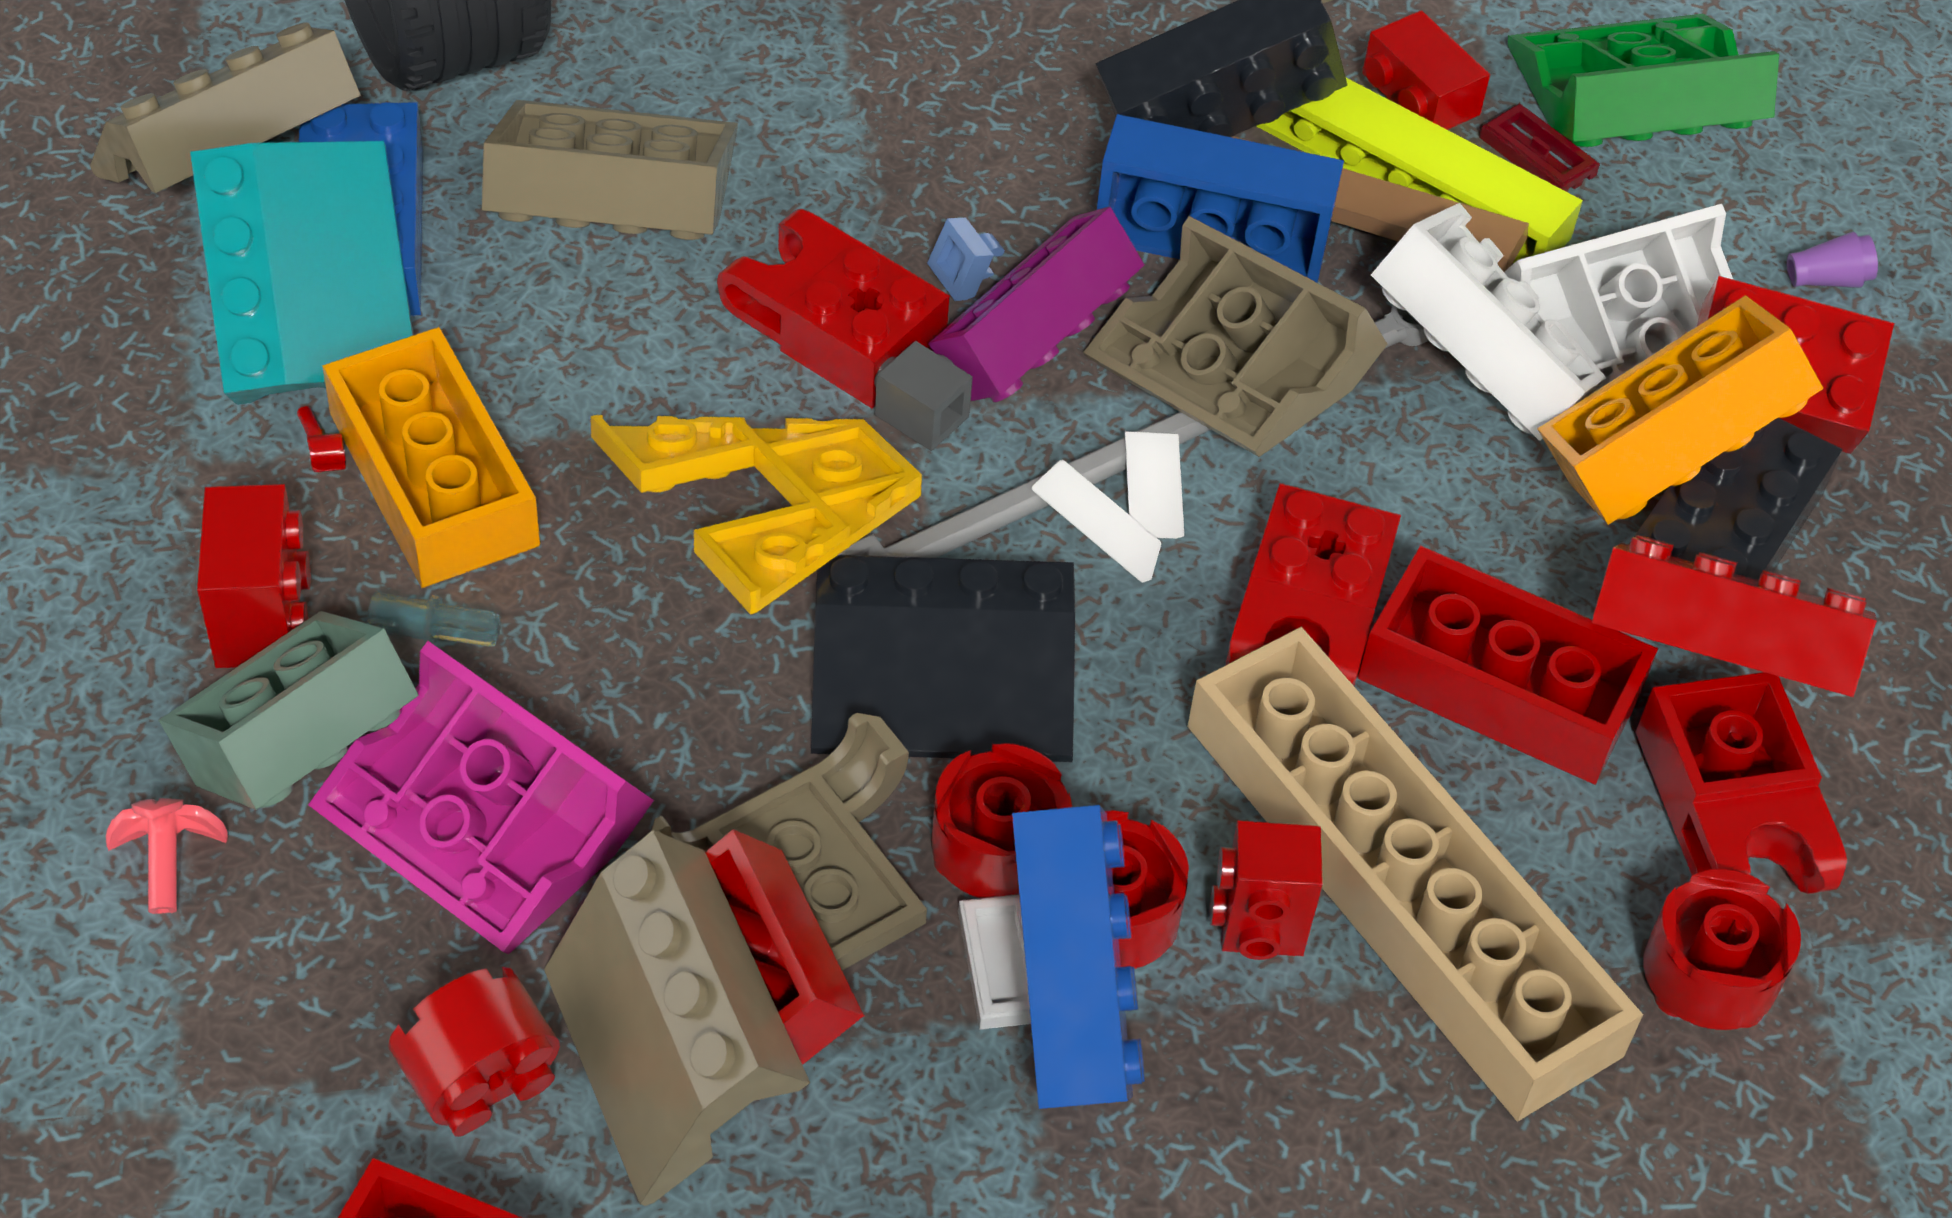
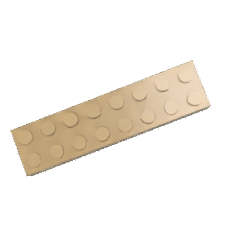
M1302 627L1196 680L1187 727L1266 822L1321 826L1322 889L1517 1122L1625 1056L1643 1016L1642 1012Z

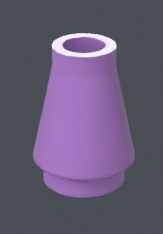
M1852 231L1801 252L1789 253L1787 256V272L1793 287L1811 285L1861 288L1864 285V281L1874 280L1877 276L1878 260L1876 248L1870 235L1858 236Z

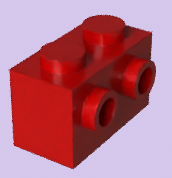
M1422 10L1370 32L1362 74L1390 101L1446 130L1480 116L1490 73Z
M1237 821L1232 848H1220L1217 871L1218 885H1212L1210 894L1209 922L1210 926H1222V951L1240 952L1243 956L1254 960H1266L1277 955L1304 956L1323 886L1321 826Z

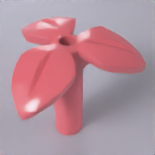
M151 798L131 804L132 808L122 810L107 828L106 845L108 851L148 834V912L151 914L175 913L177 911V835L182 830L186 829L224 843L228 840V831L224 823L217 816L197 805H183V799L160 798L158 801H155Z

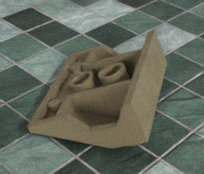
M308 22L288 27L277 33L278 43L263 50H260L259 46L238 50L225 58L228 66L211 74H208L206 69L188 73L173 82L176 90L156 98L155 94L151 93L127 101L120 107L123 112L122 115L105 122L90 164L92 172L96 177L119 183L128 179L129 173L137 170L150 190L157 193L193 176L191 151L248 143H262L361 96L335 31L313 28Z
M1189 216L1182 225L1179 262L1152 296L1125 298L1083 353L1103 368L1260 457L1349 394L1388 344L1365 307Z
M652 830L599 874L544 969L640 1205L644 1206L656 1202L712 1159L710 1134L755 1100L798 1092L810 1083L705 851Z

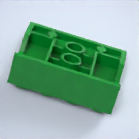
M1705 14L1508 35L1507 46L1548 124L1576 146H1598L1603 143V138L1619 136L1633 141L1648 140L1653 137V132L1669 130L1677 134L1692 135L1701 133L1703 126L1718 124L1726 128H1748L1752 126L1753 120L1774 118L1779 53L1770 51L1739 55L1733 29Z

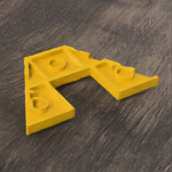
M603 415L591 416V438L641 493L647 491L664 492L672 489L677 484L703 478L719 479L728 476L732 471L755 467L792 505L694 530V553L750 615L759 612L921 496L922 474L864 419L817 421L809 418H785V429L751 428L746 423L744 417H698L686 420L673 416H657L656 422L650 426H609L603 419Z

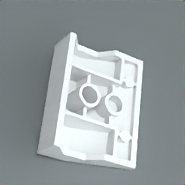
M1722 204L1520 259L1504 273L1508 278L1518 282H1527L1539 297L1540 310L1538 314L1544 321L1548 319L1559 321L1604 374L1606 379L1595 390L1597 391L1697 327L1702 303L1717 277L1722 276L1733 279L1721 248L1726 212Z

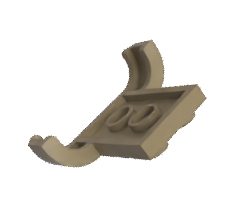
M861 713L852 715L848 720V729L844 739L823 761L700 827L687 832L674 833L671 832V827L663 816L654 819L652 830L702 849L705 852L733 829L781 849L842 971L926 924L927 908L859 824L860 821L873 813L892 794L900 783L908 764V750L881 717Z

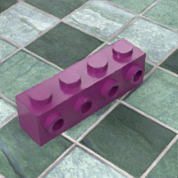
M1110 206L1076 215L928 344L934 353L947 357L955 366L973 376L971 401L990 398L992 402H999L1021 388L1023 382L1020 377L1029 369L1040 367L1053 359L1059 353L1057 344L1061 340L1087 328L1095 320L1092 312L1100 305L1110 303L1125 294L1130 288L1127 281L1145 264Z

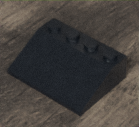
M837 555L817 570L811 754H831L844 739L848 729L849 718L856 713L881 717L908 750V757L956 758L970 750L971 756L992 751V744L1009 743L1033 749L1052 762L1073 761L1075 672L1074 562Z

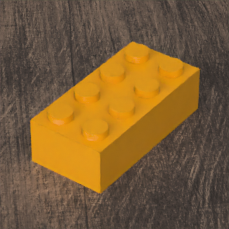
M1745 295L1543 424L1537 430L1571 486L1609 525L1617 519H1626L1634 516L1646 506L1650 498L1669 486L1680 485L1691 480L1699 473L1702 465L1721 453L1743 447L1753 438L1754 432L1773 420L1797 413L1807 404L1808 398L1824 388L1791 328Z
M440 327L322 365L330 415L337 429L342 433L347 448L421 588L540 546L536 497Z

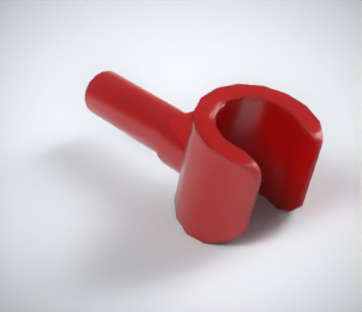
M309 406L300 407L297 415L307 434L312 470L314 472L346 470L342 433L323 435V430L320 428L312 409Z

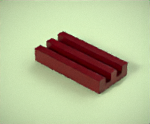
M1520 103L1484 124L1481 129L1479 138L1514 165L1566 192L1571 187L1575 190L1581 186L1583 179L1587 178L1590 180L1597 176L1600 166L1599 162ZM1512 123H1515L1517 126H1519L1522 130H1524L1526 133L1532 136L1533 139L1531 140L1529 137L1523 134L1520 130L1514 127ZM1549 151L1553 152L1555 155H1557L1559 158H1561L1563 161H1565L1573 168H1568L1566 165H1564L1562 162H1560L1558 159L1552 156L1549 153Z

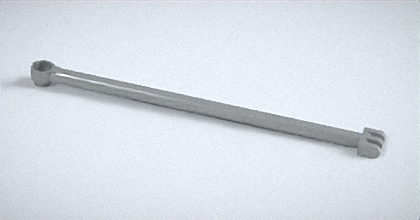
M1394 305L1392 306L1391 313L1384 315V318L1374 322L1388 344L1385 349L1399 342L1408 346H1418L1429 341L1424 334V327L1407 310H1401ZM1178 412L1137 432L1178 434L1180 445L1211 429ZM1125 437L1068 464L1093 485L1127 469ZM1042 476L886 548L872 534L857 541L839 555L937 558L1049 506L1047 502L1032 490V486Z

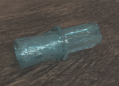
M375 592L368 610V623L370 625L384 628L387 635L422 639L425 644L427 641L435 644L436 639L492 647L496 645L501 629V617L499 614L493 611L443 604V598L439 595H433L430 600Z

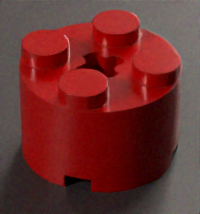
M1009 743L992 744V751L971 756L970 750L953 759L942 772L935 793L932 852L937 871L955 887L977 898L1019 895L1012 813L1072 807L1070 792L1068 794L1061 781L1062 774L1056 765L1033 749Z
M1105 811L1107 813V821L1117 820L1118 824H1121L1125 867L1112 868L1114 894L1124 893L1128 896L1131 922V938L1118 939L1121 967L1131 966L1137 969L1161 957L1177 938L1188 885V859L1178 839L1165 826L1153 820H1150V825L1128 819L1129 812Z
M1729 869L1704 870L1692 875L1689 882L1684 883L1677 889L1675 887L1667 895L1646 943L1643 955L1645 976L1660 1010L1667 1015L1680 1017L1691 1024L1708 1029L1732 1030L1750 1028L1757 1025L1774 1004L1800 951L1801 932L1799 923L1788 904L1786 903L1783 909L1767 894L1770 887L1758 878Z
M502 967L503 978L493 979L487 968L468 973L442 986L413 1008L419 1021L405 1035L398 1024L389 1039L390 1052L432 1120L438 1125L449 1126L455 1137L464 1136L484 1125L492 1116V1111L489 1107L513 1093L519 1101L531 1099L548 1088L555 1079V1075L549 1066L558 1054L560 1048L559 1040L511 968Z

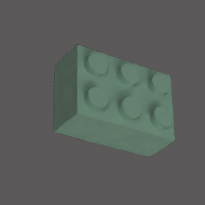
M320 611L159 719V722L197 787L257 810L258 808L272 806L285 799L292 792L293 784L312 770L325 768L339 761L347 753V746L366 732L382 729L394 722L401 713L400 708L419 695L384 628Z

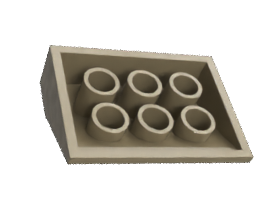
M516 100L484 142L482 210L498 212L499 218L514 222L529 221L533 219V216L555 218V222L558 225L571 228L586 227L590 225V222L613 224L615 231L628 234L644 233L647 231V228L670 230L671 236L685 240L701 239L704 237V234L713 235L721 216L738 123Z

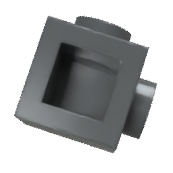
M915 341L898 357L888 358L878 370L874 382L876 387L875 416L932 451L969 418L973 376L955 366L947 357L936 354Z

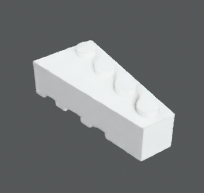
M1458 203L1413 224L1371 276L1382 286V292L1390 303L1401 310H1407L1424 327L1425 336L1434 346L1443 351H1449L1466 368L1467 377L1477 388L1491 393L1508 409L1509 418L1520 430L1533 434L1541 441L1543 438L1537 428L1592 394L1606 377L1559 321L1552 319L1544 321L1538 314L1540 310L1538 295L1526 281L1518 282L1506 276L1497 264L1504 255L1490 238H1484L1480 243L1465 226L1472 217Z

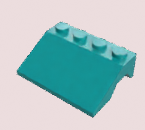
M384 141L248 143L190 152L224 394L236 405L252 403L269 394L317 387L326 388L322 365L413 336Z

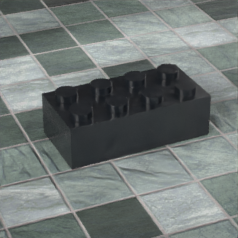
M1237 0L1095 63L1115 117L1119 114L1232 137L1259 124L1273 122L1286 112L1311 101L1323 100L1333 94L1334 91L1348 86L1332 21L1321 0Z
M1777 418L1754 432L1753 438L1743 447L1734 451L1723 452L1702 465L1699 473L1691 480L1680 485L1669 486L1636 535L1674 545L1671 553L1672 557L1690 562L1695 561L1696 555L1699 552L1737 562L1734 574L1759 580L1763 570L1772 572L1775 570L1823 496L1843 449Z

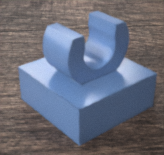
M966 217L947 218L927 264L954 301L968 300L975 297L983 279L994 275L989 267L993 256H1003L1005 250L992 234H978Z

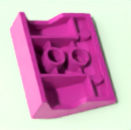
M427 641L420 650L419 684L415 688L419 696L400 709L399 717L389 724L388 727L356 739L308 805L502 952L509 955L616 855L654 800L463 664Z

